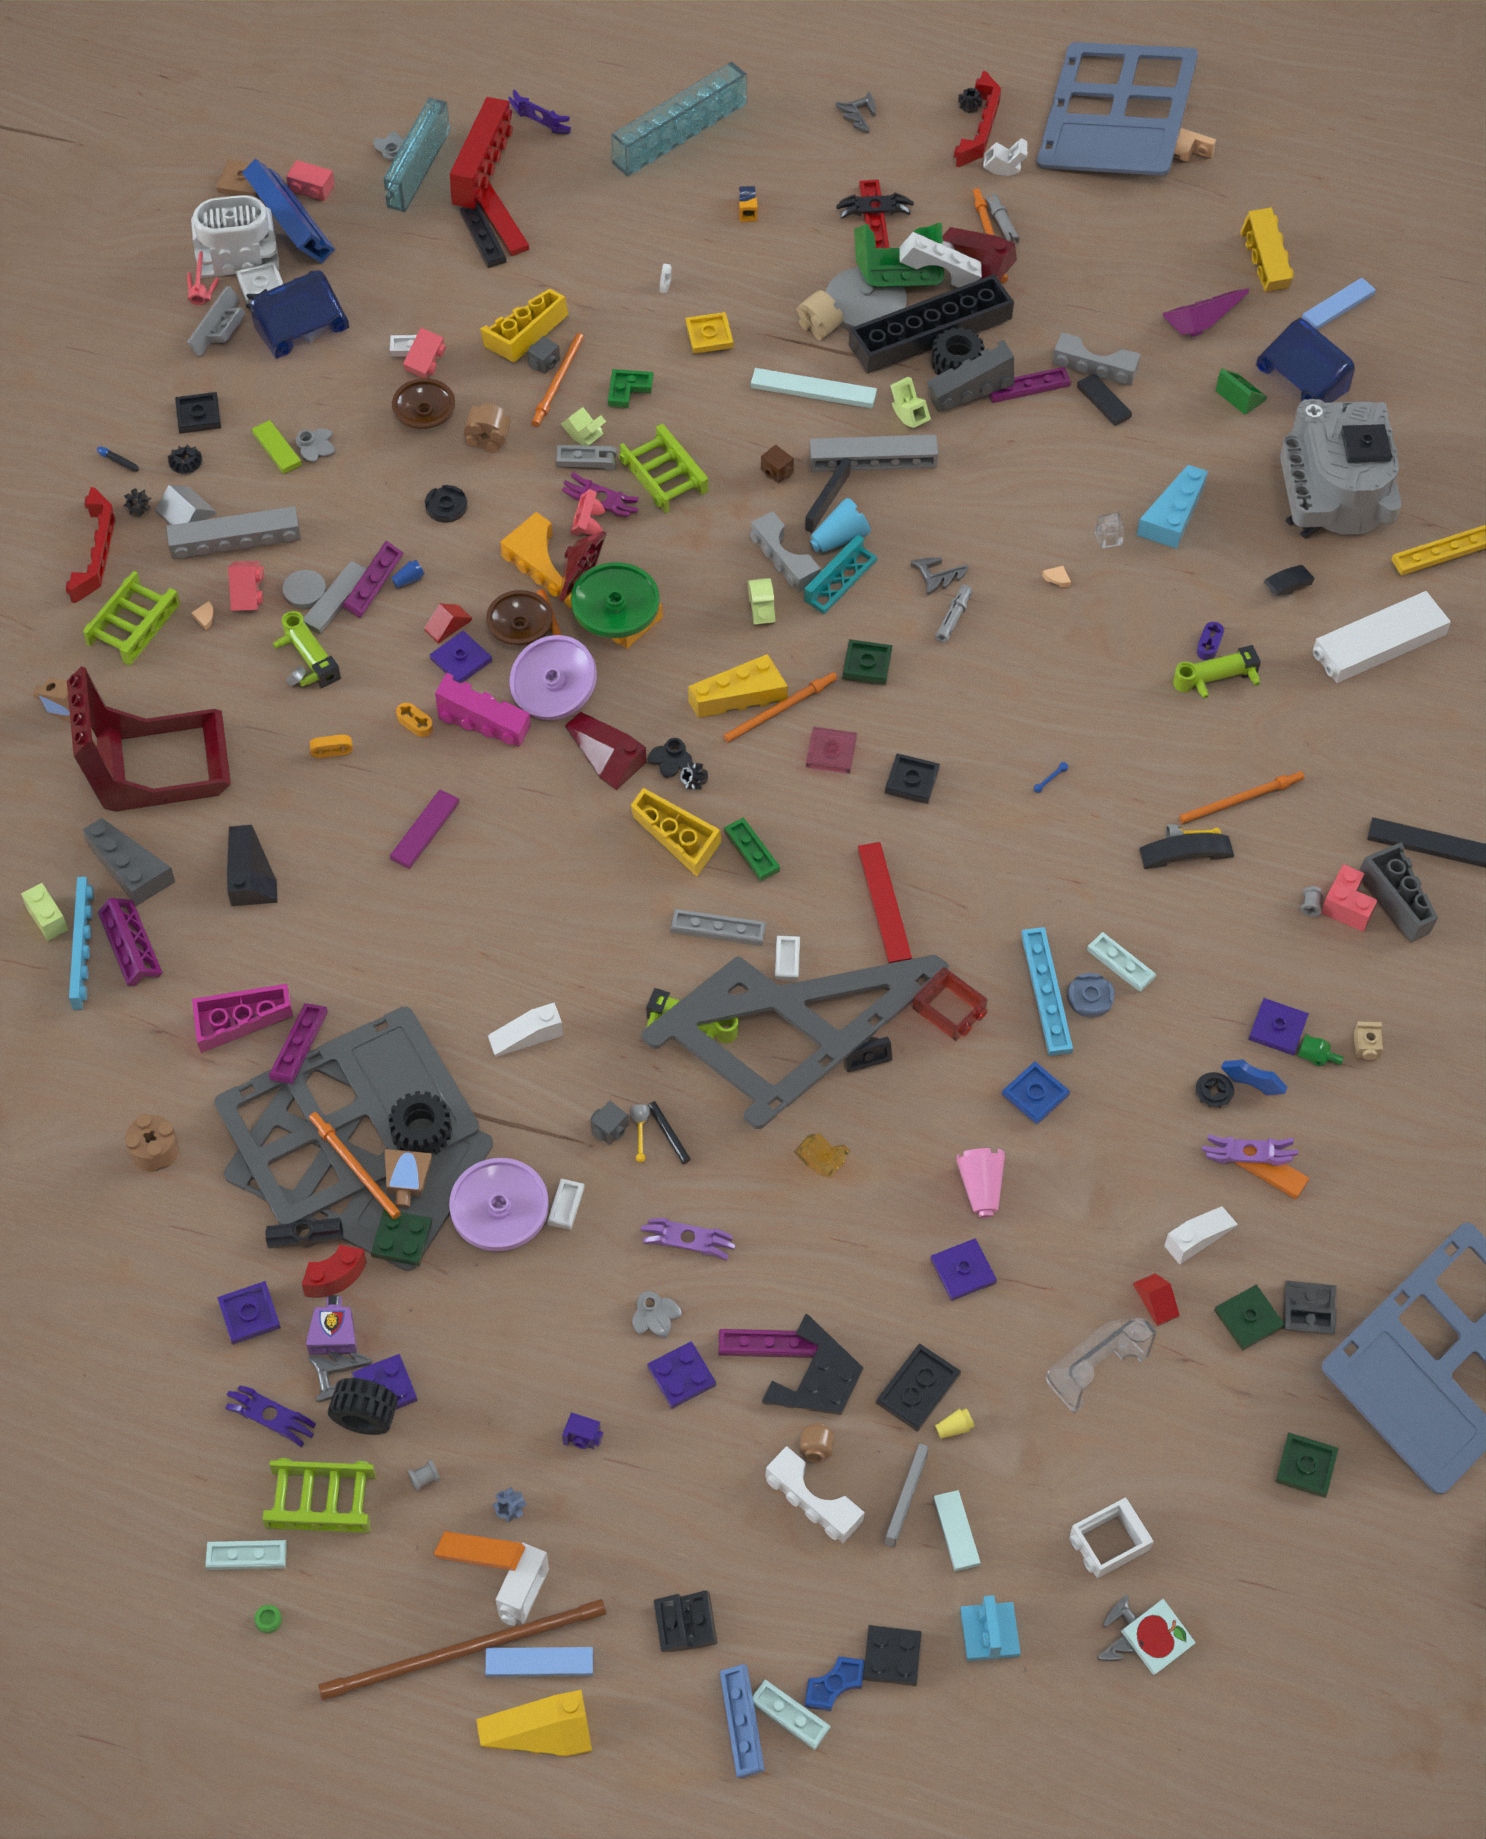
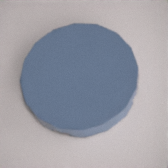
M1095 973L1080 974L1070 983L1067 999L1069 1005L1076 1013L1094 1018L1102 1016L1110 1010L1114 1002L1115 991L1112 984L1103 979V976Z

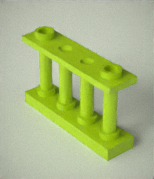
M662 423L655 427L656 436L654 440L632 451L624 443L620 444L619 459L624 466L630 469L652 496L655 505L658 508L661 507L665 513H668L670 499L692 488L696 489L701 496L709 492V478ZM657 447L662 448L666 452L643 465L636 459ZM668 461H673L677 465L676 468L654 479L648 473V471ZM679 475H685L689 480L665 493L659 487V485Z
M133 571L129 577L124 579L120 588L95 618L85 626L83 634L86 644L91 646L98 638L118 648L123 663L130 666L179 607L178 592L169 588L165 594L160 595L141 586L138 572ZM136 592L157 602L153 609L147 610L130 602L129 599ZM122 608H125L143 617L144 620L140 625L136 626L116 615ZM111 623L132 634L127 640L122 641L103 631Z
M279 1458L277 1461L270 1460L271 1472L273 1475H278L274 1508L263 1511L262 1520L265 1529L370 1533L371 1523L369 1516L362 1512L366 1478H376L374 1465L365 1461L348 1464L299 1462L289 1458ZM288 1475L304 1476L300 1509L297 1511H287L284 1509ZM314 1476L330 1477L326 1510L323 1512H313L310 1510ZM340 1477L355 1478L352 1511L349 1513H339L336 1511Z

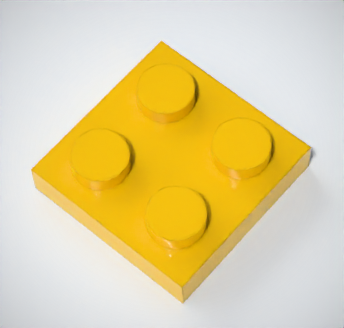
M726 312L685 318L693 354L734 348Z

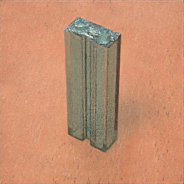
M428 98L384 176V188L388 191L386 194L387 208L406 212L450 132L448 104L446 101Z

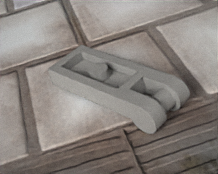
M557 445L556 464L557 467L604 468L611 471L616 468V460L614 458L616 457L617 450L613 446Z

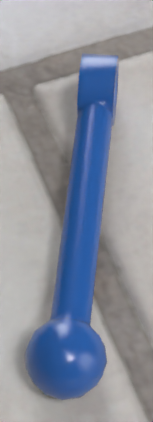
M1061 762L1056 771L1043 782L1034 786V791L1037 793L1041 792L1043 787L1060 772L1067 771L1068 764Z

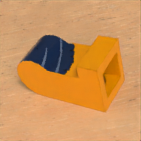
M739 186V222H757L758 205L755 186ZM746 210H751L754 214L751 216H745L743 212Z

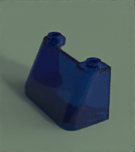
M313 271L255 296L250 302L254 328L275 359L286 356L291 352L294 339L328 325L330 330L336 333L350 328L348 318L322 271Z
M1303 318L1293 321L1258 356L1256 366L1260 371L1269 374L1276 369L1302 391L1301 401L1305 399H1319L1324 403H1332L1349 391L1355 371L1352 359Z

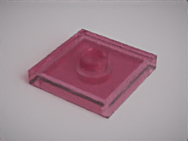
M813 726L806 767L850 774L857 733Z

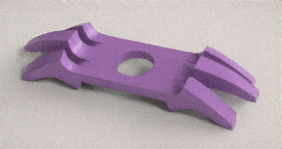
M1208 1134V1141L1220 1147L1202 1146V1151L1206 1152V1158L1223 1164L1227 1162H1255L1279 1166L1292 1162L1293 1157L1298 1155V1150H1280L1294 1144V1138L1285 1140L1269 1138L1268 1141L1233 1139V1137L1219 1138ZM1247 1146H1253L1257 1149V1153L1253 1156H1247L1243 1153V1150Z
M652 1218L648 1221L650 1225L641 1226V1231L660 1234L645 1237L643 1244H659L665 1247L673 1246L702 1252L703 1255L716 1256L727 1261L728 1255L713 1246L735 1249V1245L729 1242L732 1241L733 1236L716 1228L706 1229L669 1221L667 1218ZM686 1231L692 1232L695 1235L694 1241L691 1243L683 1242L681 1240L682 1233Z

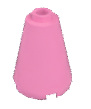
M991 1148L964 1151L963 1157L959 1154L956 1155V1162L974 1214H979V1218L993 1217L999 1208L1005 1162V1152L1001 1149H997L998 1153H991Z

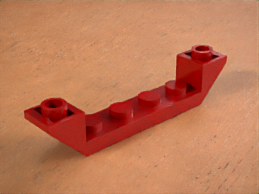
M982 71L981 78L976 79L975 89L981 92V98L986 100V106L988 107L983 109V122H979L977 131L979 135H975L974 140L961 138L960 145L955 147L954 158H957V167L982 158L986 150L1001 96V87L987 71Z
M90 487L89 495L85 496V508H88L90 517L98 518L99 529L95 530L94 533L95 547L91 548L92 561L87 566V573L71 572L70 581L66 582V593L70 595L72 603H77L102 586L116 520L112 504L95 487Z

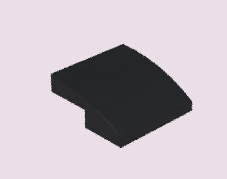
M1286 1280L1284 1289V1330L1335 1335L1337 1311L1335 1309L1336 1285Z
M707 1590L685 1596L675 1594L654 1600L662 1652L683 1651L718 1644L710 1593Z

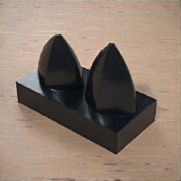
M888 1036L880 1039L870 1037L867 1042L863 1043L844 1059V1067L847 1073L891 1061L892 1049Z

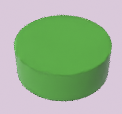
M264 1605L256 1611L254 1620L261 1632L273 1633L281 1626L282 1616L277 1607Z

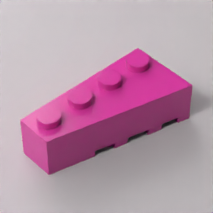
M446 672L435 692L438 718L445 723H453L466 730H473L482 733L486 737H493L502 740L506 744H514L520 747L531 727L530 713L505 701L499 703L491 694L485 691L483 694H480L471 689V684L465 681L460 684L452 680L453 675Z
M287 984L192 999L196 1038L201 1053L293 1016L291 996Z

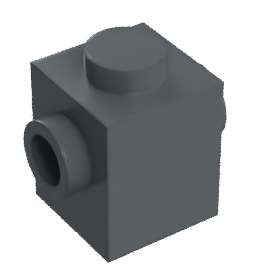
M544 336L535 344H532L527 352L528 364L534 370H538L543 374L549 369L554 368L560 360L559 345Z
M611 1101L601 1110L597 1109L591 1116V1132L597 1140L605 1141L609 1145L615 1139L619 1140L629 1126L628 1114Z

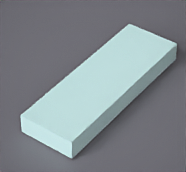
M1104 932L1087 947L1088 952L1139 992L1144 990L1156 977V973Z
M959 1490L934 1496V1504L954 1571L957 1572L980 1566L981 1562Z
M286 1540L207 1542L206 1570L285 1569L287 1542Z
M766 1679L753 1695L754 1707L813 1750H816L831 1728L830 1725Z

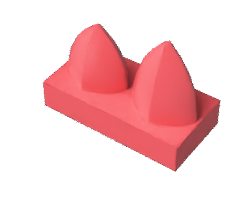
M589 489L581 495L571 527V534L576 536L581 533L593 535L603 531L599 523L590 517V515L605 513L602 503L596 499L597 492Z

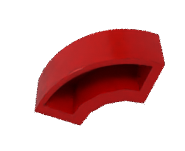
M339 1245L336 1252L328 1259L320 1262H308L302 1281L305 1297L320 1298L331 1296L352 1285L361 1275L367 1263L364 1249Z

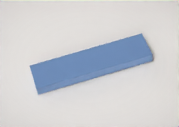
M741 1664L720 1671L736 1776L742 1779L765 1772L748 1666Z

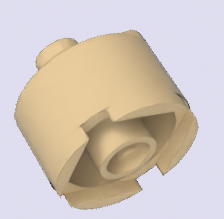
M822 290L814 292L796 308L800 317L798 321L800 326L804 330L810 329L814 337L819 341L844 321L843 313L840 308L836 310L833 305L835 303L834 299Z

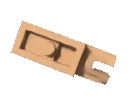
M1180 128L1173 158L1188 162L1192 153L1212 158L1216 139Z

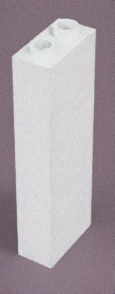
M1424 591L1317 638L1313 648V655L1324 666L1328 676L1332 677L1336 683H1339L1447 635L1451 621L1429 593Z

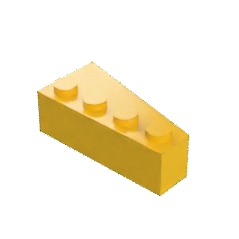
M1272 207L1249 211L1240 233L1242 237L1247 238L1245 245L1247 250H1252L1251 259L1253 264H1258L1257 274L1264 291L1289 288L1291 281L1294 279V272L1288 263L1289 255L1283 246V234L1278 229L1277 215H1274Z
M768 654L688 686V702L698 718L723 714L731 709L745 710L747 706L758 704L760 707L767 706L770 702L779 701L780 703L788 698V686Z

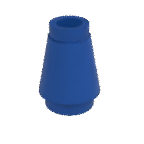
M414 560L413 562L409 561L391 579L395 586L400 588L421 580L425 573L417 560Z

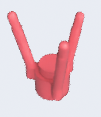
M202 251L199 252L196 283L194 286H192L191 273H187L188 300L195 305H203L206 301H210L211 295L219 282V278L216 277L208 292L205 285L200 283L203 260Z

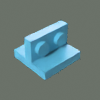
M991 1595L984 1596L982 1605L961 1606L960 1613L967 1661L1020 1657L1013 1602L995 1603V1596Z

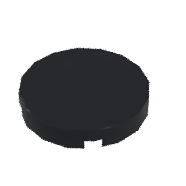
M442 485V488L438 489L436 487L426 496V512L430 518L437 522H454L466 513L468 507L467 497L456 486Z

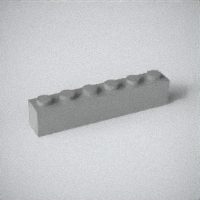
M936 435L810 439L811 472L835 471L844 458L851 461L850 471L937 468L938 446Z
M295 506L166 526L172 559L301 540Z

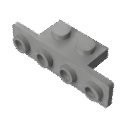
M231 286L225 287L188 340V344L197 356H202L210 343H224L228 341L232 332L245 315L242 308H236L240 299Z

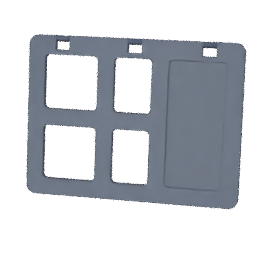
M1071 43L1066 52L1054 102L1037 157V165L1040 168L1145 175L1168 174L1171 169L1198 59V51L1194 48ZM1083 56L1125 58L1119 82L1117 84L1075 82L1081 58ZM1162 59L1182 61L1176 86L1133 85L1139 60ZM1076 61L1075 65H1069V62ZM1075 95L1114 98L1109 115L1067 113L1071 97ZM1129 99L1172 101L1169 116L1165 119L1127 117L1125 112ZM1058 102H1064L1063 107H1058ZM1053 144L1052 149H1046V145Z
M1471 1223L1461 1224L1322 1362L1324 1374L1430 1490L1436 1494L1447 1492L1486 1451V1414L1452 1378V1373L1471 1353H1475L1486 1364V1312L1475 1323L1470 1321L1436 1284L1437 1277L1467 1248H1470L1486 1265V1238ZM1452 1243L1457 1250L1449 1256L1444 1250ZM1403 1293L1408 1299L1399 1306L1395 1299ZM1418 1296H1423L1458 1334V1340L1438 1360L1434 1359L1399 1321V1315ZM1352 1343L1357 1350L1351 1356H1348L1343 1350Z

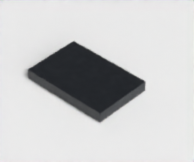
M919 1343L878 1397L876 1404L918 1432L961 1375V1371Z

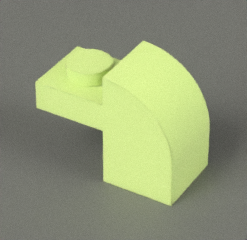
M906 377L890 385L895 400L892 406L897 416L905 425L915 428L931 420L926 400L917 398L912 378Z
M582 407L562 422L561 425L572 439L580 445L589 446L603 435L600 426L606 421L602 415L593 420Z
M771 579L747 580L753 624L776 622Z

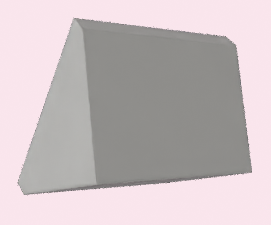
M168 485L156 508V513L169 525L208 520L216 514V510L190 487Z

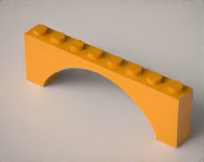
M535 512L500 541L501 555L507 562L517 566L520 572L526 573L533 578L536 584L548 589L552 596L559 598L562 577L554 568L548 555L549 539L553 537L552 523L538 512ZM571 594L564 600L565 605L572 609ZM659 602L658 613L647 628L632 636L612 638L613 641L623 645L625 648H629L663 618L662 604Z

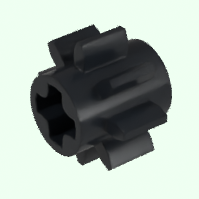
M964 89L963 95L959 94L958 103H960V109H963L965 112L973 113L977 111L978 107H982L983 99L981 98V92H978L976 89Z
M134 488L131 490V494L124 495L127 499L124 507L130 510L129 514L137 512L141 516L144 514V510L151 508L148 503L152 498L145 494V489L138 492Z
M688 762L687 767L681 770V782L686 784V789L701 790V785L707 783L708 771L703 768L702 763Z

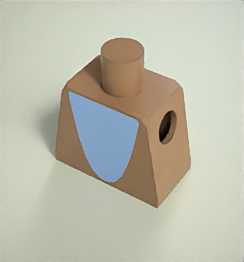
M49 678L43 686H36L33 695L41 700L46 712L70 723L67 681Z
M385 1149L387 1194L396 1195L395 1206L397 1208L408 1209L410 1208L411 1197L419 1198L422 1196L432 1163L431 1153Z

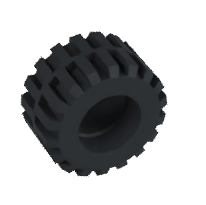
M955 327L950 328L949 331L946 329L942 334L939 333L936 339H934L931 362L932 369H935V374L940 375L951 368L956 370L963 361L967 359L972 361L980 357V352L985 350L982 338H979L977 333H972V330H964L961 327L959 329H955Z
M415 1091V1095L411 1096L408 1093L405 1095V1099L399 1098L397 1100V1106H392V1114H389V1127L394 1145H397L398 1150L421 1153L434 1152L437 1155L440 1153V1147L445 1148L448 1145L447 1140L451 1139L452 1131L450 1113L446 1103L440 1101L439 1096L435 1094L431 1097V1092L425 1091V1094H421L420 1091ZM417 1119H428L433 1122L428 1129L423 1131H413L408 1128L409 1124Z
M344 1378L337 1382L327 1412L334 1422L348 1430L367 1435H380L390 1430L398 1399L391 1390L376 1382L360 1378Z

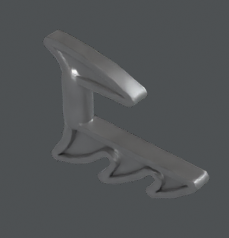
M867 92L865 98L852 102H836V107L844 112L843 117L853 122L854 128L869 134V127L858 108L867 106L873 117L876 116V106L870 92Z
M930 557L911 561V566L918 568L926 580L927 595L934 592L942 581H944L942 588L946 589L956 575L957 581H960L968 571V565L965 564L931 574L929 567L941 564L943 558Z
M330 1352L329 1356L336 1362L321 1356H308V1360L316 1368L321 1388L316 1401L323 1402L332 1399L336 1385L330 1386L328 1374L371 1365L372 1359L356 1352L350 1353L351 1358L336 1352Z
M1125 1595L1108 1614L1103 1624L1104 1628H1107L1121 1615L1128 1624L1137 1619L1128 1606V1595ZM1123 1635L1102 1652L1097 1659L1101 1661L1121 1660L1123 1656L1115 1652L1136 1651Z

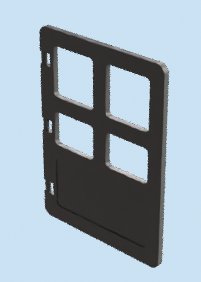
M400 1007L385 1014L382 1018L362 1025L309 1052L293 1084L271 1081L269 1078L271 1070L238 1087L235 1086L219 1094L214 1101L218 1113L279 1224H289L299 1219H306L367 1189L328 1140H323L318 1134L317 1127L309 1119L313 1112H317L324 1122L329 1123L335 1131L363 1117H368L386 1149L398 1150L397 1145H394L389 1127V1114H392L391 1108L393 1105L397 1106L399 1098L405 1099V1095L408 1093L412 1096L415 1095V1091H420L421 1094H425L426 1091L431 1092V1097L435 1094L439 1096L440 1101L446 1103L450 1113L452 1125L451 1139L447 1140L448 1145L445 1148L440 1147V1152L476 1135L479 1131V1123L409 1007ZM387 1022L389 1027L379 1032L374 1028ZM318 1054L323 1058L312 1064L308 1061V1059ZM331 1062H337L358 1099L356 1102L329 1115H324L305 1083L303 1076ZM253 1086L255 1091L242 1097L240 1092ZM281 1086H287L308 1123L306 1126L263 1147H258L237 1109L239 1106ZM417 1119L411 1122L408 1128L413 1131H423L428 1129L433 1122L428 1119ZM312 1142H318L336 1172L339 1182L291 1205L287 1202L268 1165ZM385 1160L365 1169L376 1183L386 1179Z
M318 1054L308 1059V1061L312 1064L323 1058ZM331 1062L303 1076L306 1083L311 1074L317 1071L351 1087L337 1062ZM287 1086L280 1088L250 1132L258 1147L264 1145L275 1128L292 1133L308 1123L287 1112L294 1101V1097ZM361 1118L337 1130L335 1135L361 1166L367 1169L385 1160V1149L381 1155L377 1156L349 1142V1139L363 1120ZM479 1130L476 1135L432 1156V1163L422 1196L419 1198L411 1197L410 1208L408 1209L397 1208L403 1213L432 1218V1225L423 1256L450 1215L449 1201L455 1182L468 1168L484 1161L491 1151L493 1140L490 1135ZM312 1142L311 1144L319 1147L321 1150L296 1188L289 1190L279 1185L287 1202L291 1205L312 1196L332 1166L318 1142ZM238 1149L224 1170L226 1181L266 1201L260 1189L258 1190L249 1185L254 1177ZM386 1179L377 1183L395 1205L396 1195L387 1194ZM367 1188L354 1195L343 1213L337 1214L329 1209H325L320 1213L328 1216L326 1219L341 1218L343 1226L342 1240L371 1254L384 1207ZM313 1216L306 1218L308 1221L318 1220ZM386 1260L388 1263L404 1271H411L417 1267L415 1265Z

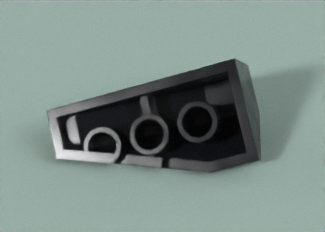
M252 825L229 826L227 892L231 906L278 903L277 880Z

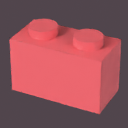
M298 160L295 161L286 176L288 187L292 192L322 201L326 200L335 185L332 170Z
M420 328L403 362L404 370L421 378H429L430 375H433L437 368L436 361L438 357L443 356L446 349L444 338Z

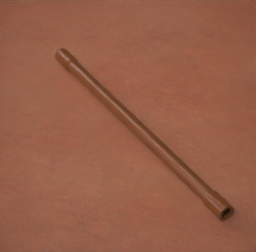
M600 1599L586 1603L575 1609L353 1676L318 1684L322 1700L345 1694L350 1690L486 1650V1648L496 1647L578 1621H586L606 1615L603 1600Z

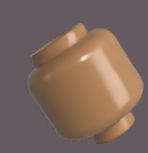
M813 1423L802 1430L799 1449L807 1461L821 1463L832 1455L834 1433L825 1424Z

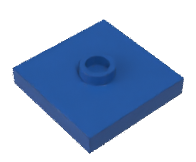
M1034 1061L1002 1090V1095L1038 1125L1070 1095V1091Z

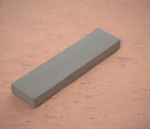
M353 561L347 565L304 617V622L309 629L319 634L324 631L343 608L342 604L367 568Z
M680 909L674 910L671 924V933L763 946L766 922Z
M919 1443L886 1535V1546L892 1548L896 1546L927 1459L929 1448L926 1445Z

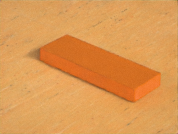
M1247 1146L1244 1148L1243 1153L1247 1156H1253L1257 1153V1149L1253 1146ZM1234 1162L1296 1200L1310 1179L1287 1164L1274 1166L1270 1163Z

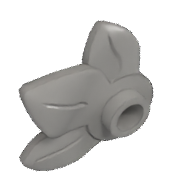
M392 131L385 139H374V147L382 152L383 157L388 160L400 158L403 152L410 150L413 146V137L401 139L395 131Z
M323 428L316 429L313 432L302 430L296 437V444L301 449V455L307 461L316 462L318 456L328 457L335 453L334 446L328 441L332 436V431Z
M646 1291L637 1299L638 1310L634 1314L632 1322L637 1334H642L649 1328L657 1336L666 1338L670 1332V1319L679 1318L682 1316L679 1306L672 1299L660 1298L655 1292ZM647 1299L652 1300L654 1306L651 1308L647 1307L645 1301Z

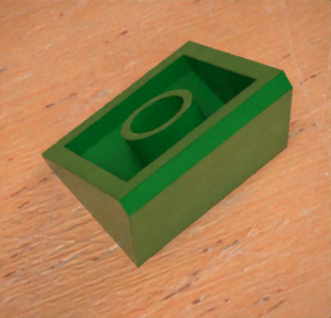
M1223 368L1220 370L1215 391L1244 415L1268 398L1239 373Z

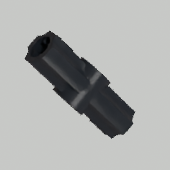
M341 1218L314 1221L299 1219L294 1223L267 1226L265 1230L267 1247L269 1249L297 1245L311 1247L315 1243L342 1240ZM310 1229L308 1235L299 1237L303 1230Z

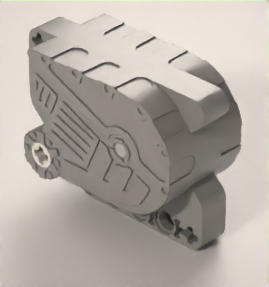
M1305 399L1298 405L1292 431L1283 439L1280 452L1292 519L1297 526L1324 527L1341 535H1360L1372 531L1380 523L1387 525L1396 523L1401 508V498L1396 481L1399 471L1398 453L1393 441L1394 436L1389 423L1386 403H1324L1319 399ZM1385 424L1392 453L1391 461L1348 463L1341 434L1342 426Z

